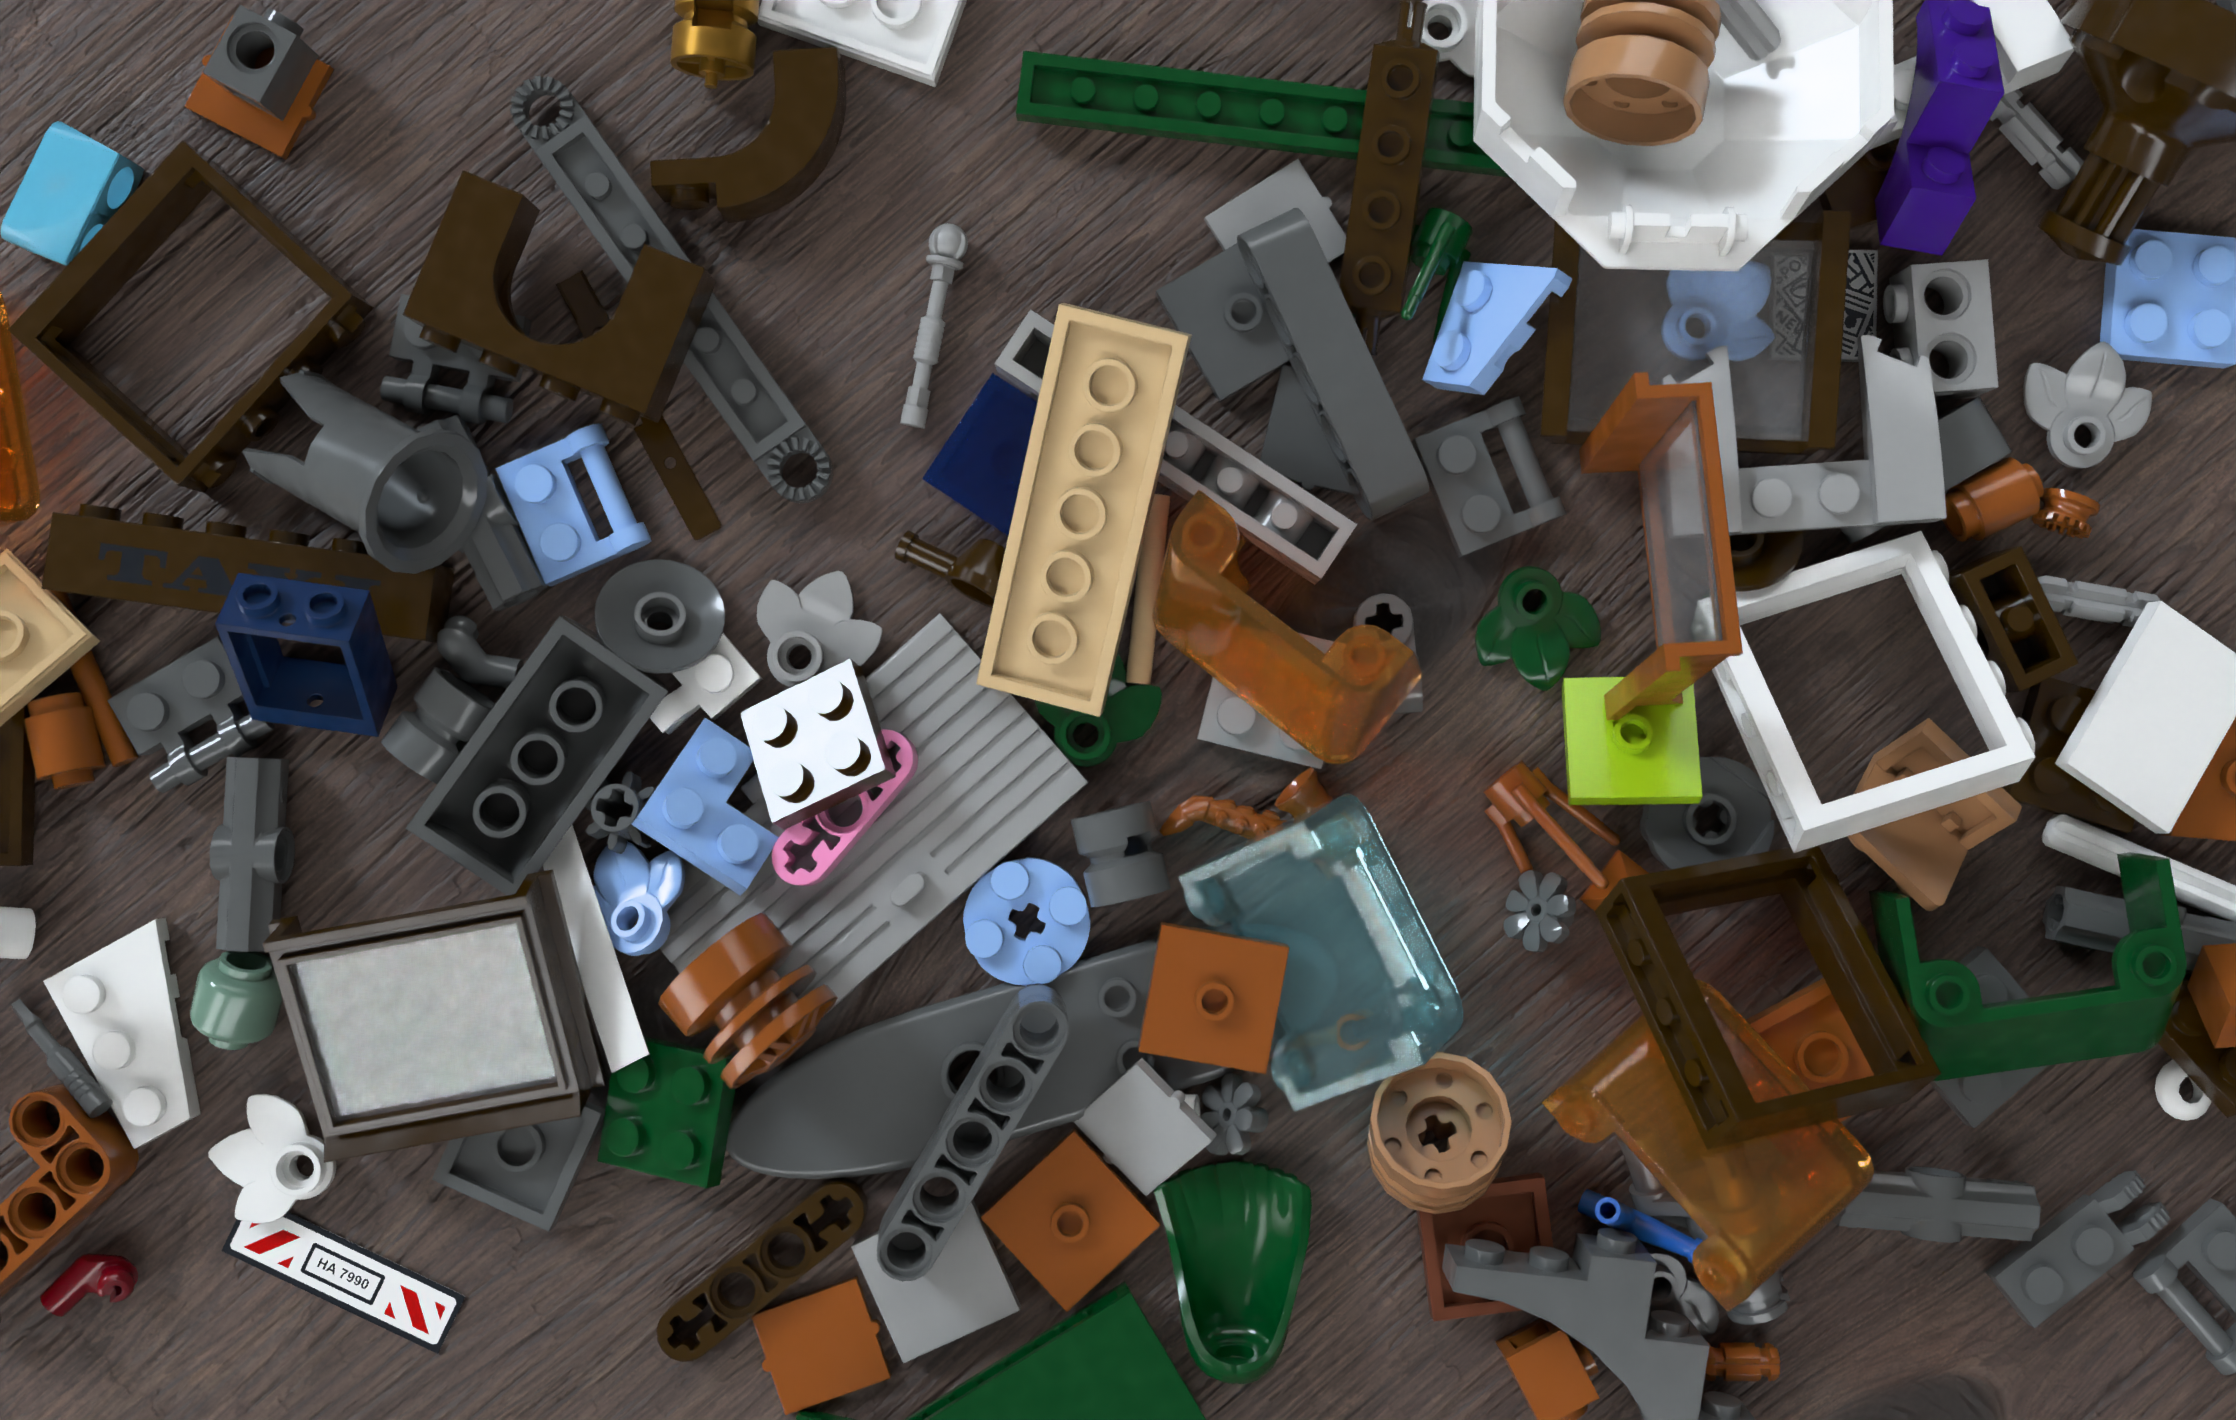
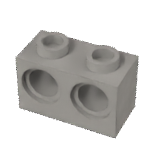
M1988 259L1910 265L1889 278L1890 285L1886 287L1883 298L1886 321L1890 324L1893 323L1895 348L1891 350L1889 356L1914 366L1919 356L1922 355L1929 358L1932 350L1943 354L1949 364L1947 378L1939 377L1931 368L1935 400L1975 398L1998 388ZM1926 287L1936 290L1941 295L1944 302L1942 315L1932 312L1927 307L1924 299Z

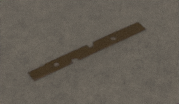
M583 270L556 284L585 339L594 335L595 328H603L608 323L610 318L598 300ZM661 415L659 422L656 423L640 416L643 424L635 427L634 430L693 539L700 540L720 529L722 524L664 417ZM669 457L676 460V465L672 469L665 466V460Z

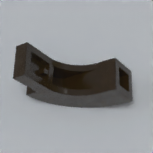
M837 47L773 51L775 100L772 114L763 131L746 147L728 155L650 161L651 186L664 202H671V206L677 209L695 210L708 207L710 205L709 199H717L718 210L728 223L759 218L772 213L800 196L815 182L827 166L839 142L846 112L845 66Z

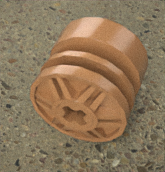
M1584 0L1580 15L1581 25L1575 40L1578 50L1570 64L1563 98L1566 115L1580 129L1600 139L1624 145L1657 146L1675 143L1694 134L1703 121L1710 84L1708 68L1715 58V41L1719 36L1722 21L1719 4L1715 0Z
M1434 1052L1412 1056L1390 1070L1375 1092L1367 1140L1372 1172L1386 1193L1410 1209L1432 1214L1462 1210L1481 1198L1497 1176L1508 1146L1512 1120L1505 1093L1490 1072L1467 1057L1449 1053ZM1433 1131L1437 1139L1448 1137L1445 1152L1439 1153L1434 1144L1423 1146L1426 1132Z

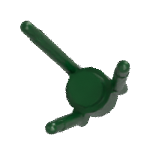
M1429 208L1420 226L1415 224L1412 251L1414 252L1411 260L1421 269L1401 311V317L1404 320H1411L1434 274L1445 275L1447 269H1449L1433 336L1434 344L1463 262H1468L1471 257V253L1465 247L1473 232L1471 225L1463 218L1440 208Z

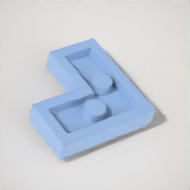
M707 718L703 719L632 823L634 827L740 896L747 890L779 838L726 803L753 762V756L749 746Z

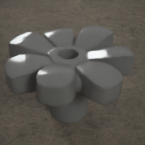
M1525 871L1518 879L1522 892L1511 890L1506 901V908L1516 914L1505 919L1503 927L1509 938L1517 940L1523 938V946L1526 950L1544 952L1548 942L1560 944L1569 936L1568 928L1574 920L1576 901L1574 897L1564 895L1568 881L1563 876L1550 872L1543 878L1539 871Z
M1226 1073L1221 1079V1086L1208 1085L1202 1094L1203 1104L1212 1109V1111L1203 1113L1201 1119L1217 1134L1214 1140L1206 1146L1207 1150L1212 1154L1226 1155L1229 1151L1234 1155H1244L1251 1149L1249 1132L1261 1133L1268 1125L1269 1117L1267 1111L1262 1107H1256L1261 1097L1259 1087L1249 1082L1243 1083L1241 1075Z

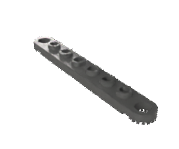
M535 76V79L523 81L524 84L515 89L516 94L512 96L510 101L512 103L510 113L515 125L626 282H629L644 244L692 263L567 87L559 80L557 81L549 76ZM542 96L557 97L561 102L560 107L562 108L559 112L560 118L557 117L555 119L557 122L555 124L553 122L550 123L549 127L546 125L542 127L533 125L529 118V111L533 102ZM712 292L685 357L684 364L774 490L783 498L794 503L813 502L822 497L832 483V461ZM798 453L809 454L817 462V477L812 481L811 485H807L805 488L789 486L783 477V468L786 461Z

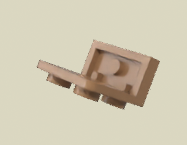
M1927 718L1873 755L1853 794L1970 758V756L1930 718ZM2000 787L1849 835L1848 838L1858 850L1866 853L1883 869L1904 894L1912 897L1925 910L1933 911L1945 903L1968 850L2016 822L2022 806Z

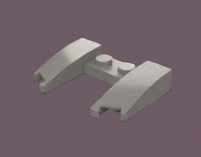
M1861 335L1857 338L1864 460L1739 468L1728 346H1718L1707 352L1705 356L1711 366L1680 384L1712 382L1729 535L1928 523L1947 518L1938 415L1929 358L1921 355L1913 366L1877 352L1882 339L1872 335ZM1671 374L1661 380L1662 385L1677 384ZM1693 422L1666 454L1670 539L1707 537Z

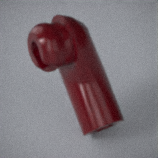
M83 1254L40 1295V1301L50 1313L60 1317L65 1316L87 1293H95L100 1297L110 1295V1302H120L128 1298L134 1291V1286L138 1281V1272L134 1264L123 1256Z

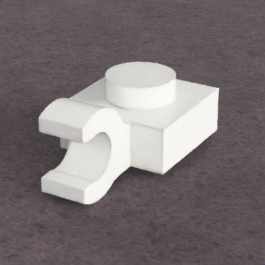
M723 633L716 648L704 660L688 669L672 673L682 686L664 697L649 718L662 733L666 732L668 735L681 726L701 707L711 719L716 720L763 678Z

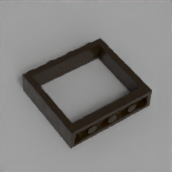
M182 140L8 331L178 486L205 493L208 488H215L225 482L234 472L237 466L235 459L251 441H259L267 436L279 422L280 414L278 412L292 398L281 384L280 377L299 373L300 370L322 374L323 368L321 365L337 348L349 345L361 334L366 323L364 318L374 307L209 157ZM213 190L332 299L189 454L71 347L70 344Z
M1819 845L1793 853L1792 848L1789 847L1622 878L1595 910L1707 1150L1906 1103L1941 1074L1928 1050L1929 1046L1922 1039L1900 998L1896 985L1891 981L1869 940L1865 927L1856 916L1839 884L1837 875H1834ZM1809 863L1812 869H1807ZM1780 894L1874 1076L1755 1103L1665 916Z

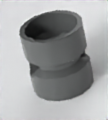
M435 667L414 695V700L418 707L416 711H402L382 738L381 743L386 750L407 767L438 784L492 710L495 703L459 677L444 669Z
M1150 801L1071 819L1078 854L1089 858L1091 863L1083 872L1091 907L1126 902L1171 889L1163 853L1152 850L1151 843L1158 836V831Z

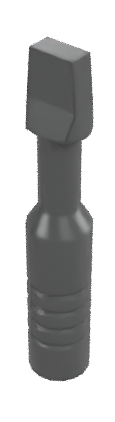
M21 999L13 1002L11 1006L14 1013L25 1025L27 1034L33 1038L45 1053L48 1067L64 1084L65 1088L90 1118H95L106 1112L111 1107L113 1101L90 1075L88 1070L85 1069L71 1049L61 1046L44 1026L42 1020L33 1014Z

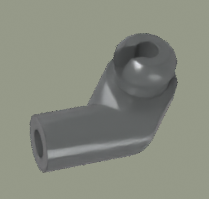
M462 615L448 618L444 623V629L437 633V648L460 679L468 683L507 689L523 667L524 661L522 659L486 654L476 641L479 632L477 624L472 619Z

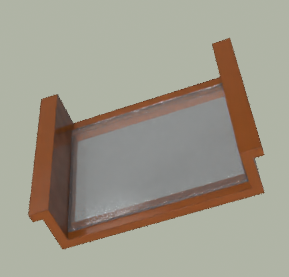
M1636 372L1579 449L1581 474L1638 471L1657 650L1604 695L1607 720H1619L1636 706L1683 704L1682 692L1729 656H1740L1743 654L1712 382L1650 385L1648 372Z

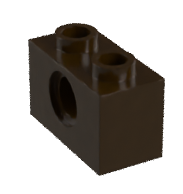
M2022 546L1989 553L1949 573V586L1958 604L1967 606L1971 611L1977 626L1978 635L1976 640L1986 660L1994 661L2000 668L2006 684V693L2021 692L2079 664Z

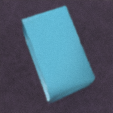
M57 121L46 131L3 219L1 237L5 241L29 252L67 266L136 191L144 169L67 124Z

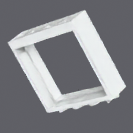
M1922 531L1793 571L1781 581L1763 589L1736 592L1739 624L1743 625L1902 574L1989 749L1988 752L1821 804L1740 627L1743 654L1740 656H1729L1714 667L1712 672L1793 853L2019 782L2035 759V741L2031 729L2023 718L2015 717L2005 697L2006 684L2003 674L1994 661L1986 660L1976 640L1978 633L1975 619L1967 606L1958 604L1949 586L1950 579L1947 564L1937 550L1931 551ZM1714 597L1700 601L1693 626L1699 642L1718 641Z

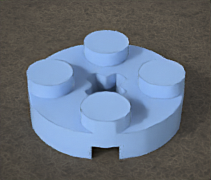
M1035 857L1006 861L987 872L972 888L963 914L966 946L970 953L975 956L980 966L1001 981L1022 986L1050 983L1070 969L1085 949L1091 924L1087 899L1075 878L1061 866ZM1028 903L1035 904L1040 908L1037 918L1046 923L1045 928L1041 934L1031 931L1026 939L1020 938L1015 934L1017 925L1009 920L1010 912L1012 909L1023 911Z

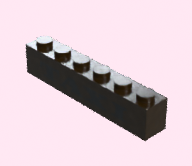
M80 504L79 515L52 513L42 589L220 613L237 574L245 573L369 590L383 636L437 643V633L444 629V623L448 619L455 569L439 565L416 574L393 572L372 558L361 541L333 538L331 550L308 547L310 535L272 529L269 531L268 541L246 538L247 527L214 521H206L204 533L183 530L184 518L143 512L142 524L120 521L122 510L89 504Z

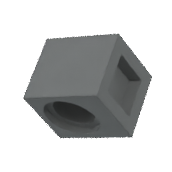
M239 5L203 73L230 94L283 121L319 55L300 38L304 29L288 17L270 8L267 9L262 17ZM274 47L275 51L271 62L263 68L255 69L258 55L265 49Z

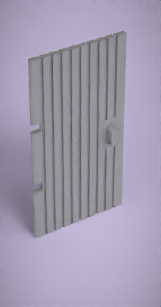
M939 613L865 678L881 730L887 729L900 733L908 738L916 748L918 766L912 779L830 875L819 884L798 886L782 880L774 870L771 851L747 890L740 896L682 858L685 869V883L681 895L667 911L671 927L668 938L660 949L676 967L677 971L681 973L692 961L730 930L760 913L766 914L793 945L790 955L778 969L777 973L782 978L804 965H810L817 974L799 998L801 999L823 984L828 985L838 997L830 1009L832 1010L1089 782L1011 693L976 684L981 659ZM897 743L894 747L888 749L895 773L902 766L896 759L897 752L901 749ZM757 773L741 787V790L754 804L743 814L777 837H780L785 830L771 822ZM877 786L869 789L875 799L883 791L882 788ZM857 795L829 808L828 812L831 820L840 827L854 824L862 814V801ZM816 818L809 824V828L820 832L818 836L808 846L795 843L790 849V852L796 858L791 866L794 872L800 868L812 871L815 869L818 863L811 855L822 840L830 841L833 847L841 840L840 837L822 829Z

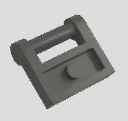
M1519 396L1414 438L1411 442L1423 466L1429 487L1458 558L1567 514L1560 496L1554 498L1522 422L1521 417L1526 415ZM1495 428L1499 430L1530 506L1529 509L1514 514L1481 435Z
M2210 1198L2135 1267L2133 1277L2147 1293H2157L2207 1349L2206 1358L2222 1375H2231L2236 1373V1322L2224 1331L2177 1279L2178 1269L2185 1264L2236 1320V1217L2223 1203Z

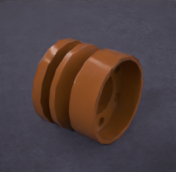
M763 913L742 922L708 947L670 983L660 996L658 1005L685 1036L692 1037L715 1024L720 1031L709 1043L703 1055L709 1064H715L736 1050L739 1051L726 1065L720 1075L730 1089L738 1088L753 1077L769 1072L785 1061L814 1034L821 1019L838 999L830 987L824 984L812 990L801 999L799 998L817 974L810 965H804L781 978L777 971L790 955L793 945L770 918Z

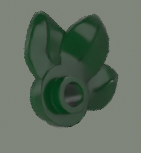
M1536 566L1518 568L1504 579L1498 592V605L1480 620L1475 634L1476 652L1482 666L1496 665L1511 658L1523 679L1542 691L1551 689L1563 676L1570 658L1569 648L1595 647L1601 641L1600 622L1594 608L1587 599L1573 592L1562 591L1559 582L1551 573ZM1539 589L1541 593L1540 603L1531 610H1525L1522 605L1524 595L1529 590Z
M1117 653L1104 712L1100 717L1035 700L1039 713L1055 726V744L1072 764L1091 767L1107 760L1114 752L1117 743L1138 739L1151 728L1161 706L1162 691L1160 687L1152 685L1128 687L1125 667ZM1084 723L1093 724L1099 733L1097 742L1087 748L1079 746L1075 741V731Z

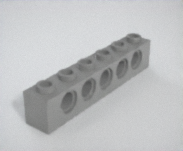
M1030 309L994 364L1001 379L1038 402L1054 324ZM1175 405L1158 482L1315 585L1319 582L1357 524Z

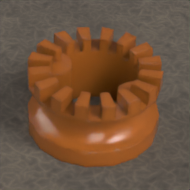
M2044 488V494L2040 498L2044 502V508L2033 515L2031 521L2041 528H2048L2047 530L2050 532L2055 531L2056 527L2060 528L2058 532L2060 535H2064L2065 530H2067L2066 534L2068 537L2089 538L2092 527L2087 523V520L2090 516H2097L2101 505L2095 500L2076 492L2059 488Z

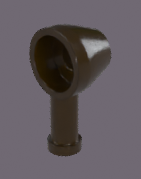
M907 531L897 546L895 559L903 563L910 562L944 578L961 594L982 605L993 608L1006 548L991 540L980 538L961 556L956 557L919 539L917 534Z

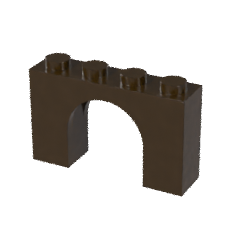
M463 170L403 312V316L423 327L419 338L453 353H457L460 343L482 351L479 359L481 364L515 378L520 367L541 375L539 387L565 399L576 402L579 392L600 399L602 402L598 411L629 425L635 426L639 416L658 423L716 285V281L705 268L644 244L619 306L612 318L602 329L584 340L571 344L553 345L530 339L524 333L514 315L511 303V284L515 269L540 210L523 194Z

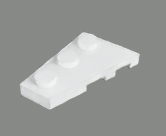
M166 918L155 919L43 981L96 1080L113 1101L111 1107L134 1149L146 1145L201 1114L188 1040L181 1036L175 998L180 997L176 974L170 975L165 941L170 940Z

